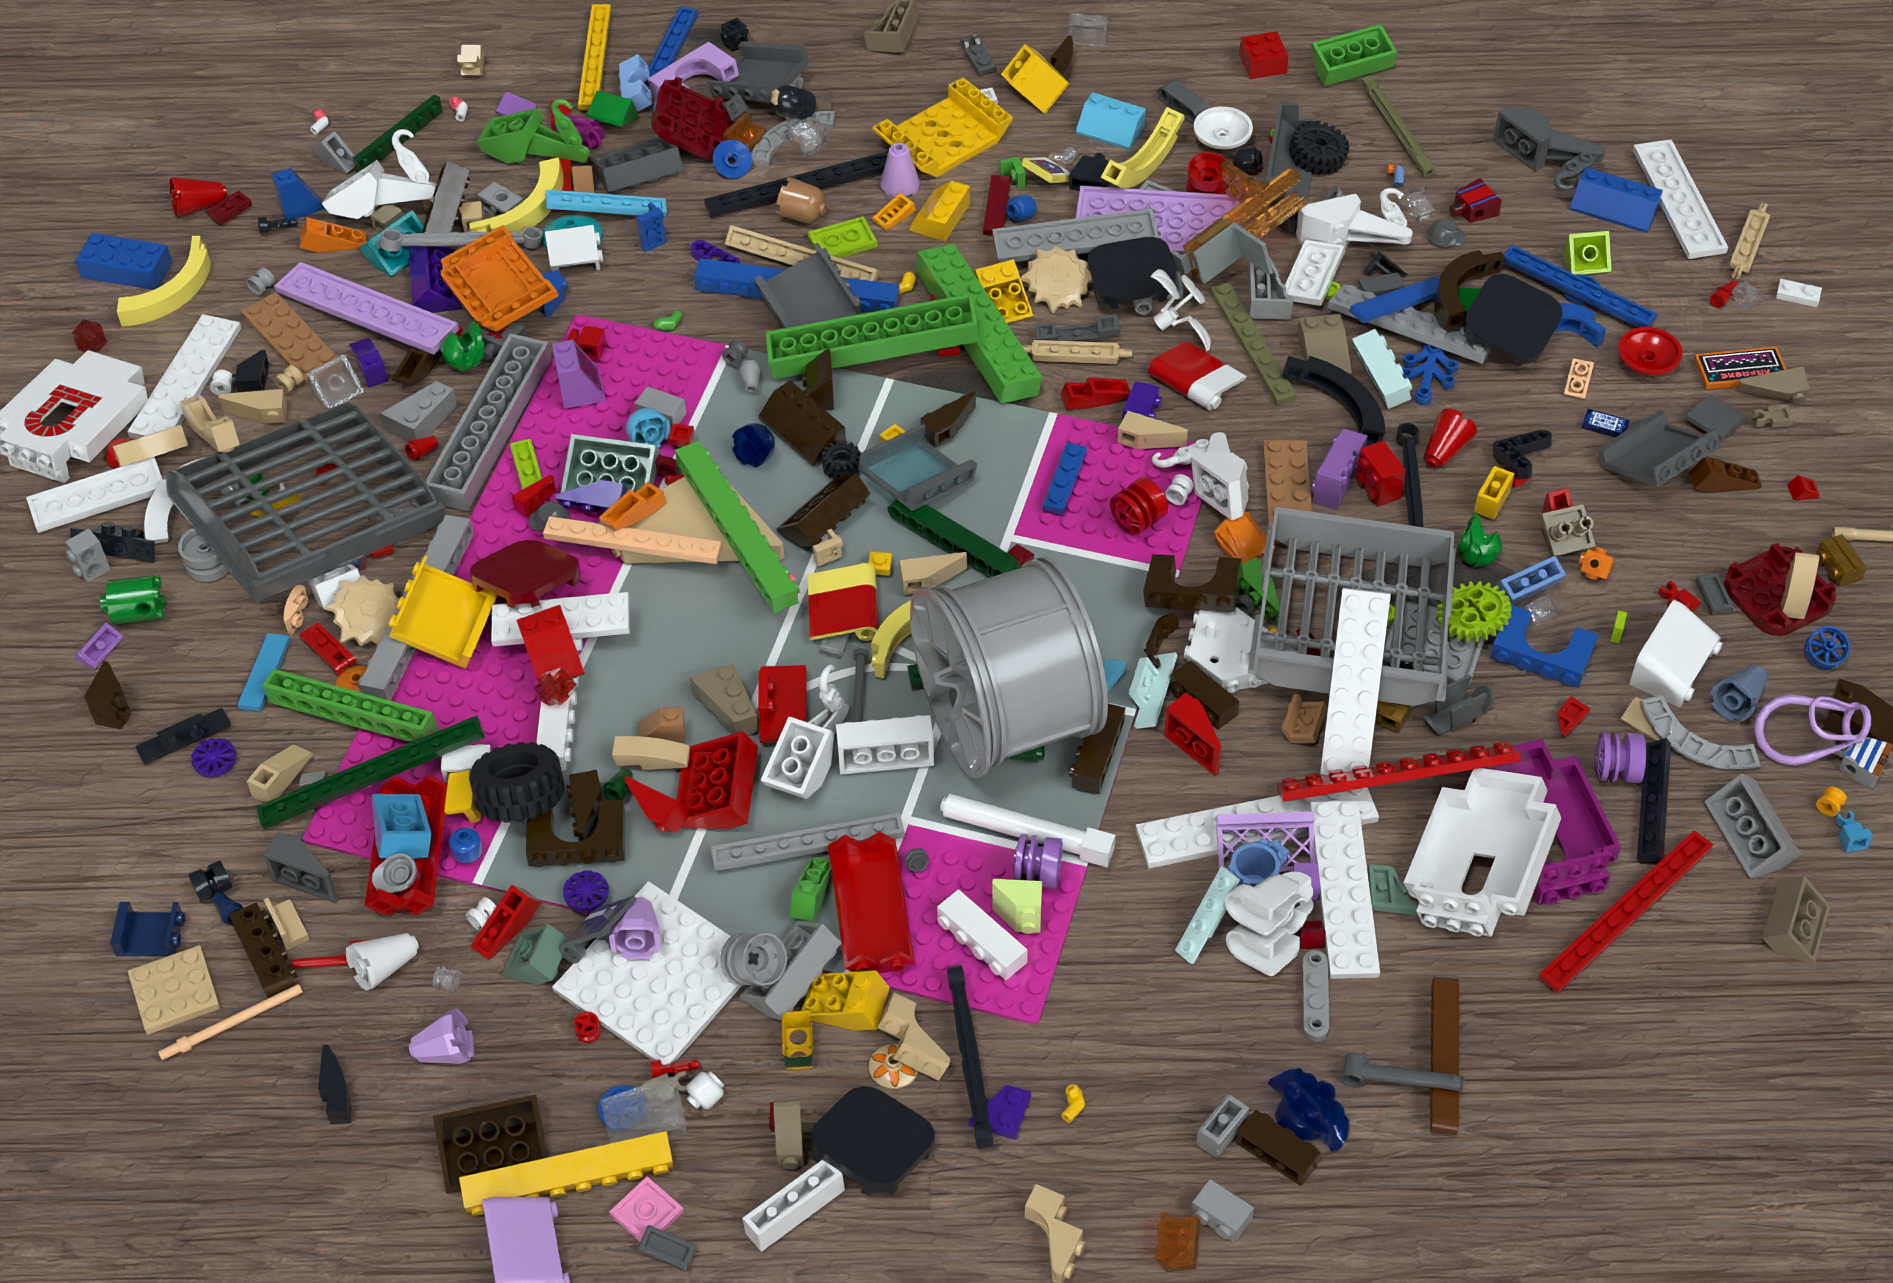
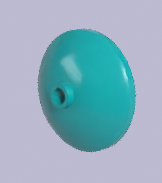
M579 213L564 214L556 217L546 225L542 235L543 245L548 251L545 235L547 231L594 225L595 233L599 232L601 243L603 238L602 228L590 216Z

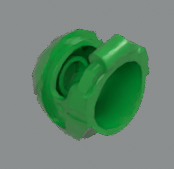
M471 322L465 328L460 338L451 331L441 342L440 351L443 358L453 369L462 372L474 368L483 358L484 341L481 336L482 329L476 322Z
M1473 514L1467 522L1468 526L1456 548L1459 551L1460 558L1473 568L1484 567L1494 562L1501 554L1503 547L1501 537L1497 531L1490 535L1484 533L1478 514Z

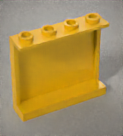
M424 555L422 562H416L412 574L415 575L414 580L409 579L404 589V592L407 593L406 598L401 596L396 607L397 610H400L398 615L393 614L388 627L392 628L389 637L466 669L497 594L486 589L477 593L473 590L472 583L425 564L428 556Z

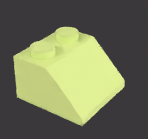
M993 879L992 910L1015 932H1023L1025 934L1040 933L1042 881Z

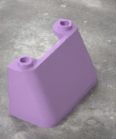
M490 1197L483 1199L496 1283H570L568 1272L563 1273L554 1228V1218L559 1217L556 1201L551 1202L549 1197Z

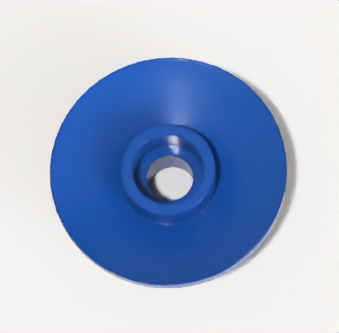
M726 140L716 147L713 153V164L717 172L729 179H737L749 171L752 164V156L748 147L742 142ZM729 158L734 159L735 163H734V164H730V163L728 162V159H729Z

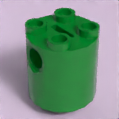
M160 575L108 580L106 594L100 595L102 612H106L114 625L164 619L163 608L166 607L164 594L160 595L159 589L162 588Z

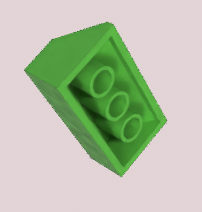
M1381 24L1313 42L1311 45L1316 73L1324 86L1392 68L1397 55L1394 45Z

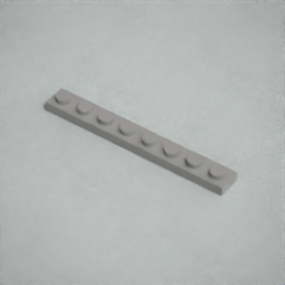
M899 812L710 847L715 871L825 852L828 851L829 844L845 834L863 842L879 831L894 839L905 837V832Z

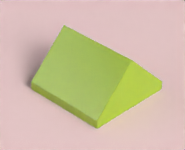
M1609 231L1568 234L1563 256L1569 272L1573 274L1612 272Z

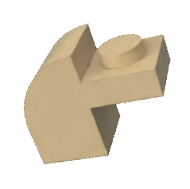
M462 45L461 55H457V62L461 67L462 76L482 75L484 50L481 45Z

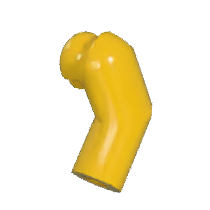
M913 272L904 273L902 282L899 284L900 294L913 289L916 282V276Z

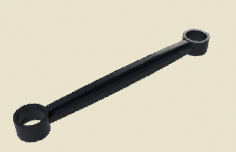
M1403 423L1397 429L1396 441L1402 446L1403 467L1406 470L1404 484L1409 526L1424 527L1420 479L1415 450L1419 429L1412 423ZM1402 433H1409L1413 437H1405Z
M962 964L947 966L958 1045L962 1054V1068L974 1121L977 1149L993 1147L991 1124L988 1121L984 1083L974 1026L965 990Z

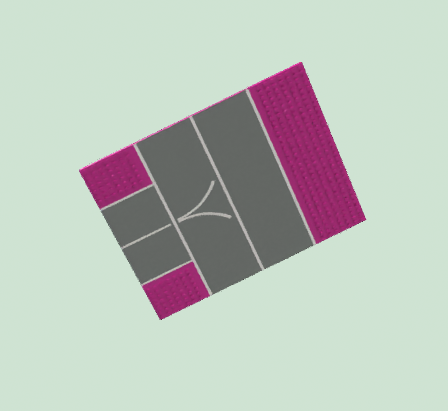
M580 314L575 315L562 341H567L573 328L579 330V335L584 326L603 328L605 331L606 345L600 360L592 361L599 368L606 401L564 409L554 357L552 358L469 517L474 535L453 576L472 583L470 568L477 561L518 541L537 540L575 556L580 566L579 583L573 587L564 583L541 595L539 600L628 592L630 634L582 638L583 648L578 651L585 674L579 676V686L575 687L574 690L577 692V705H573L572 709L575 710V724H571V729H573V743H569L571 762H567L566 771H562L565 784L564 794L560 802L558 801L557 805L552 809L555 836L567 842L580 841L579 837H574L572 823L577 821L576 817L571 818L569 804L573 803V798L568 799L566 785L570 784V774L597 770L602 799L605 801L608 799L603 794L604 784L619 772L621 768H627L633 773L632 779L676 800L681 768L642 770L640 765L617 766L612 757L615 736H639V722L658 708L683 706L686 742L678 743L692 746L731 735L718 721V717L712 711L709 712L699 698H695L692 695L690 677L733 663L755 710L758 724V732L748 735L758 746L748 824L731 829L680 828L678 833L669 829L668 833H665L654 827L656 822L647 818L628 787L623 798L626 813L625 861L535 867L528 866L526 857L527 819H524L522 822L511 821L510 823H504L502 820L498 822L493 821L481 814L479 822L471 823L464 812L450 815L445 813L437 876L506 893L512 884L527 890L543 903L571 909L566 904L563 896V886L566 880L574 873L592 870V872L600 873L606 879L609 886V896L603 906L635 896L649 881L731 937L738 933H770L776 935L782 941L797 921L811 922L790 917L792 890L811 857L825 858L827 861H830L829 851L715 871L710 846L900 812L905 837L895 840L915 962L906 966L901 972L891 971L879 973V975L892 990L953 1005L948 983L947 966L962 964L965 990L970 1009L1032 1025L1038 1024L1089 862L1080 860L1079 854L1062 850L1057 889L1042 888L1040 933L1025 934L1023 932H1015L992 910L993 879L1014 880L1013 858L1019 837L944 817L943 811L940 810L943 797H948L951 793L1082 831H1086L1088 827L1096 830L1100 829L1138 705L1129 695V689L1139 659L1147 657L1144 649H1146L1147 640L1156 621L1168 612V608L1145 607L1143 589L1152 554L1175 555L1177 572L1174 581L1177 583L1203 500L1195 494L1194 488L1187 494V499L1182 505H1175L1167 499L1168 514L1158 522L1151 524L1148 529L1143 530L1139 535L1133 536L1124 531L1115 521L1110 509V499L1122 489H1127L1131 483L1140 477L1151 479L1165 495V491L1171 485L1176 475L1183 474L1193 481L1192 462L1187 465L1178 463L1167 468L1157 467L1152 463V457L1156 453L1161 454L1157 458L1158 460H1165L1175 455L1181 447L1136 449L1117 443L1119 426L1009 403L1000 404L999 401L976 397V408L952 440L936 447L938 451L957 465L970 459L977 463L976 474L973 482L926 505L1005 552L1019 544L1032 552L1034 559L1045 556L1057 562L1073 583L1082 600L1096 636L1102 662L1105 659L1123 660L1126 662L1125 672L1107 693L1108 703L1125 707L1126 712L1125 723L1100 794L1072 788V778L1069 777L1072 763L1076 764L1078 760L1076 759L1078 746H1083L1084 743L1082 738L1076 736L1045 745L1044 761L1034 763L1008 757L1000 765L989 768L985 776L972 778L959 766L947 747L934 719L924 687L911 689L907 666L917 664L912 634L905 637L896 647L884 678L875 677V667L871 666L872 640H861L856 636L855 632L815 640L810 639L808 574L868 563L870 552L892 553L890 576L876 575L878 626L880 627L891 613L912 599L913 594L904 595L900 560L951 553L893 519L889 515L887 507L895 498L861 472H857V474L871 494L865 498V504L851 511L852 515L842 522L839 521L836 524L837 528L833 532L842 539V557L818 567L814 561L813 548L811 546L801 548L778 533L776 529L833 480V475L829 478L827 473H824L822 461L813 466L759 419V414L773 391L791 380L802 391L807 390V387H803V374L773 379L768 361V353L748 349L747 356L741 359L738 366H731L722 357V351L725 348H729L728 345ZM746 360H755L761 367L758 390L753 393L745 391V385L740 373V367ZM834 368L832 369L834 410L826 411L845 426L847 444L849 445L850 442L854 443V446L857 445L862 453L882 443L879 435L892 425L896 424L907 432L920 426L921 417L927 413H931L965 394ZM647 386L685 399L686 415L680 424L694 426L695 432L691 444L699 441L703 448L709 450L711 460L717 462L722 476L727 477L730 485L784 544L785 558L779 561L782 566H786L789 574H793L800 590V593H798V604L774 614L740 561H718L717 564L705 562L624 563L620 557H615L610 548L544 539L543 532L536 531L530 527L529 518L531 514L525 517L514 509L512 496L521 491L522 487L510 443L531 439L542 478L548 475L554 477L556 492L544 503L550 501L558 502L554 497L556 494L561 493L571 434L630 442L626 434L627 420L636 411L635 402ZM924 436V440H925L927 443H929L931 446H933V445L927 440V438ZM667 438V440L663 439L660 442L661 446L658 449L661 451L660 455L676 459L675 450L682 448V446L669 445ZM1187 441V445L1182 447H1188L1196 442ZM1066 442L1086 446L1087 454L1064 515L1043 511L1042 505ZM915 447L869 470L898 492H903L949 470V468L920 447ZM845 458L835 460V462L837 463H845L849 461ZM656 474L653 485L659 489L666 487V477ZM573 505V508H566L570 513L571 520L600 524L601 520L599 517L603 514L602 510L594 509V512L582 510L581 506ZM826 534L821 537L822 542L828 540ZM967 563L966 570L934 587L932 590L942 587L955 589L990 577ZM497 595L493 605L507 604V599ZM491 611L466 669L416 649L391 701L433 712L440 730L477 715L481 721L486 738L469 745H490L492 751L496 747L501 748L509 743L511 745L517 744V742L537 743L542 690L525 644L493 647L491 642ZM863 648L869 651V659L865 662L861 722L906 718L917 715H930L934 766L840 775L837 733L835 732L831 766L822 786L807 799L766 786L761 781L777 744L759 742L758 678L762 666L806 665V722L808 723L826 709L822 699L819 698V679L824 668L828 665H833L834 670L830 671L827 684L835 685L841 693V697L844 698V703L849 706L848 713L841 723L843 724L845 722H852L856 669L853 651ZM359 728L336 773L411 742ZM442 756L394 776L403 778L413 785H416L427 776L435 777L444 782L441 772ZM394 776L319 806L303 835V841L306 844L371 860L375 833L372 794H380L381 785ZM599 813L596 817V820L588 837H590L598 827ZM469 827L478 832L482 842V853L477 860L471 863H461L453 858L449 846V838L457 829ZM1038 843V847H1043V844ZM920 848L926 851L929 862L925 870L913 872L906 867L904 859L911 849ZM831 874L820 910L813 922L822 923L841 942ZM1024 874L1023 880H1026L1027 875ZM1035 876L1033 881H1039V876ZM958 889L1028 950L1027 963L1009 979L1005 980L1000 975H995L985 961L977 959L968 946L960 944L950 930L943 929L938 923L937 906ZM842 944L837 948L835 956L824 965L822 972H853L845 969Z

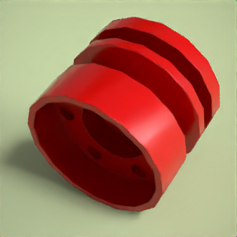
M1203 152L1192 157L1188 163L1186 192L1227 195L1230 167L1228 161L1222 155L1214 152Z
M1146 477L1138 478L1127 489H1122L1110 499V509L1115 521L1124 531L1133 536L1139 535L1143 530L1148 529L1151 524L1158 522L1168 514L1169 507L1164 493L1155 482Z

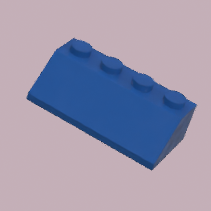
M1585 167L1576 188L1570 210L1647 233L1659 208L1663 190Z

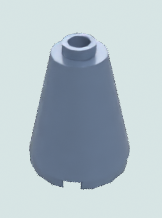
M1750 665L1717 682L1710 692V696L1712 695L1713 697L1712 705L1719 715L1731 721L1733 719L1745 721L1751 717L1768 680L1766 671L1758 665Z

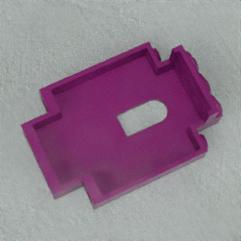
M1543 739L1513 745L1520 751L1521 761L1484 767V769L1542 777L1547 788V794L1543 803L1556 804L1560 813L1561 821L1555 837L1564 854V860L1554 864L1545 861L1533 892L1537 905L1554 904L1559 900L1575 899L1584 894H1596L1605 890L1610 878L1606 868L1607 864L1617 860L1621 846L1577 757L1572 756L1553 761ZM1464 781L1463 790H1465L1468 781Z

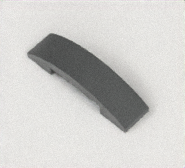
M1117 314L1096 316L1097 322L1063 327H1056L1055 322L1034 324L1036 340L1101 341L1119 332Z

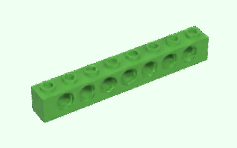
M273 669L262 685L269 702L272 704L404 741L413 742L440 730L433 712L281 670Z

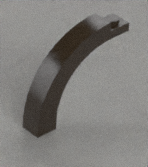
M1480 250L1469 252L1453 260L1444 269L1434 297L1436 317L1444 330L1462 327L1467 314L1457 289L1471 279L1500 273L1505 259L1502 252L1485 255Z

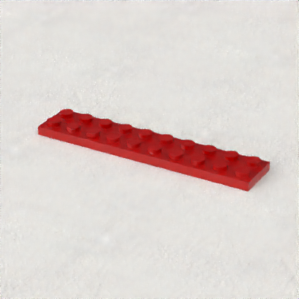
M1499 741L1493 743L1492 747L1484 748V745H1476L1470 747V750L1462 752L1460 749H1452L1446 751L1445 755L1437 756V753H1429L1423 755L1421 759L1414 760L1413 757L1399 759L1398 763L1392 764L1389 761H1382L1376 763L1375 767L1366 768V765L1352 767V771L1343 772L1342 769L1329 771L1328 775L1319 776V773L1305 775V779L1296 780L1295 777L1282 779L1281 783L1276 784L1278 794L1282 801L1285 802L1521 761L1520 751L1511 743Z

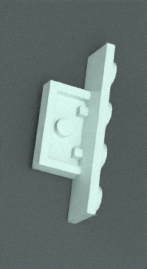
M1176 652L1157 655L1161 663L1158 669L1155 668L1148 657L1139 659L1129 689L1130 697L1139 707L1134 724L1136 729L1157 725L1170 682V675L1173 672L1178 656Z
M1223 866L1220 867L1175 949L1190 964H1194L1208 938L1212 937L1227 910L1225 896L1236 888L1240 881L1237 876Z

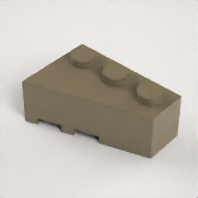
M895 0L884 11V16L880 20L876 19L874 21V26L864 32L868 51L904 52L919 18L915 0Z
M734 663L690 677L692 695L695 698H699L705 704V708L709 712L712 711L718 717V721L731 734L744 731L747 735L758 732L757 715Z

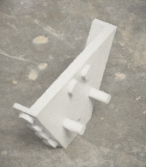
M1237 607L1235 612L1195 611L1193 624H1196V626L1190 629L1188 639L1191 645H1186L1184 659H1187V662L1192 661L1230 693L1269 683L1255 674L1248 673L1254 619ZM1262 626V632L1271 633L1269 630ZM1260 641V648L1274 650L1275 643ZM1284 644L1283 651L1297 653L1294 648ZM1217 659L1218 662L1212 663L1210 660Z

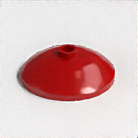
M1654 327L1631 329L1621 337L1618 345V354L1622 362L1635 372L1644 375H1663L1673 371L1680 364L1683 355L1681 344L1673 335Z

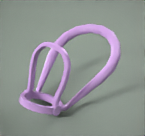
M1789 694L1777 697L1763 706L1755 720L1754 735L1758 747L1768 758L1780 764L1796 766L1822 758L1851 746L1853 743H1862L1869 733L1871 714L1867 706L1857 702L1848 704L1830 697L1821 696L1814 699L1807 696ZM1787 704L1809 706L1810 725L1816 734L1824 739L1847 740V742L1798 756L1782 755L1773 750L1766 742L1763 732L1764 724L1769 714L1779 706ZM1815 707L1844 712L1842 721L1843 735H1831L1823 732L1817 726L1815 720ZM1861 709L1864 717L1863 727L1859 735L1855 736L1850 732V719L1855 710Z

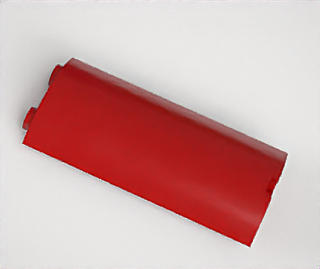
M880 831L863 842L845 834L828 845L845 969L853 972H901L906 966L913 964L915 961L896 840Z

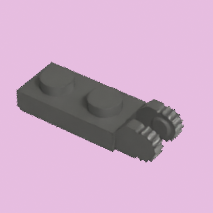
M976 34L971 35L973 46H969V42L965 37L960 38L964 54L978 77L996 72L995 63L983 44L980 43L979 37Z

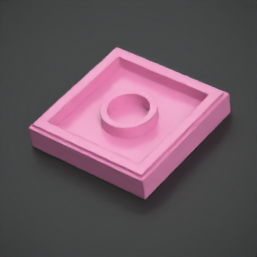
M646 1176L609 1213L614 1220L641 1242L648 1225L665 1231L684 1213V1208Z

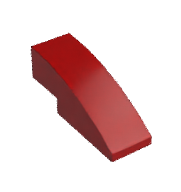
M1088 377L1085 383L1066 382L1060 395L1065 409H1087L1127 399L1131 391L1126 379Z

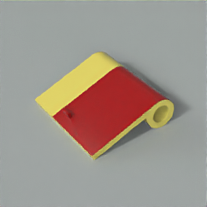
M861 563L808 574L810 639L815 640L855 632L856 636L861 640H873L879 629L875 567L868 563Z

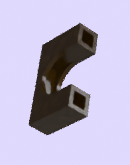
M1152 554L1143 589L1145 607L1235 612L1243 577L1241 558L1219 557L1216 573L1208 583L1197 587H1186L1174 581L1177 572L1175 555Z
M623 799L599 801V824L596 831L587 839L578 842L563 841L555 836L552 808L543 815H537L534 819L528 818L526 825V857L528 866H565L577 863L592 864L594 862L614 863L625 861L626 813Z

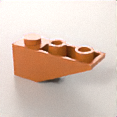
M308 217L300 232V248L318 253L360 249L359 246L366 242V232Z

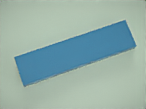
M267 633L238 702L239 709L255 712L262 711L267 699L262 685L273 669L279 670L291 641L289 636Z

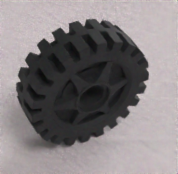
M1309 121L1308 124L1304 122L1295 129L1289 144V153H1291V158H1294V162L1296 164L1300 163L1299 167L1302 169L1307 167L1306 171L1308 172L1314 170V174H1318L1319 171L1321 175H1326L1327 172L1332 174L1334 171L1337 172L1339 168H1342L1349 152V141L1346 140L1345 134L1341 135V130H1335V126L1331 125V127H1328L1326 122L1322 125L1321 121H1316L1315 124L1313 121Z

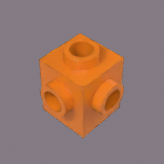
M1595 546L1594 549H1588L1587 553L1582 552L1578 564L1582 565L1580 570L1585 572L1584 576L1597 580L1598 577L1608 579L1616 557L1608 555V550ZM1594 559L1598 560V567L1593 565Z

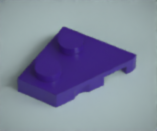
M1006 1085L986 1103L988 1121H990L993 1134L1016 1140L1031 1098V1091ZM973 1116L969 1119V1127L974 1128Z

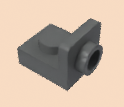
M736 94L724 104L732 121L748 122L751 119L749 108L742 100L741 95Z

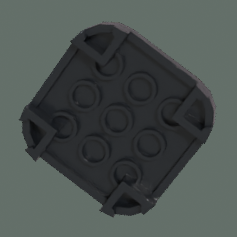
M1142 237L1106 243L1095 247L1088 254V266L1095 299L1098 304L1101 302L1110 305L1111 309H1119L1118 303L1156 296H1158L1159 302L1167 300V296L1170 294L1168 290L1158 280L1151 277L1159 269L1167 273L1177 288L1176 272L1168 244L1161 238Z
M1496 274L1485 281L1469 308L1462 327H1464V331L1468 335V341L1473 345L1478 341L1514 359L1512 364L1520 366L1521 364L1536 363L1539 360L1554 331L1557 329L1563 312L1560 303L1551 295L1513 276Z
M862 1086L847 1092L816 1122L811 1131L810 1149L813 1153L812 1159L816 1163L824 1160L862 1185L861 1193L870 1197L871 1193L889 1192V1195H892L898 1191L899 1183L922 1159L929 1158L932 1153L935 1131L931 1123L923 1116L885 1092L874 1087Z

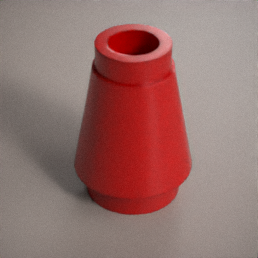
M434 435L410 440L405 445V452L409 459L420 460L438 447V441Z

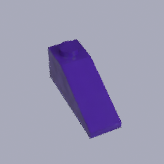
M370 338L350 343V348L368 388L388 382L384 363Z

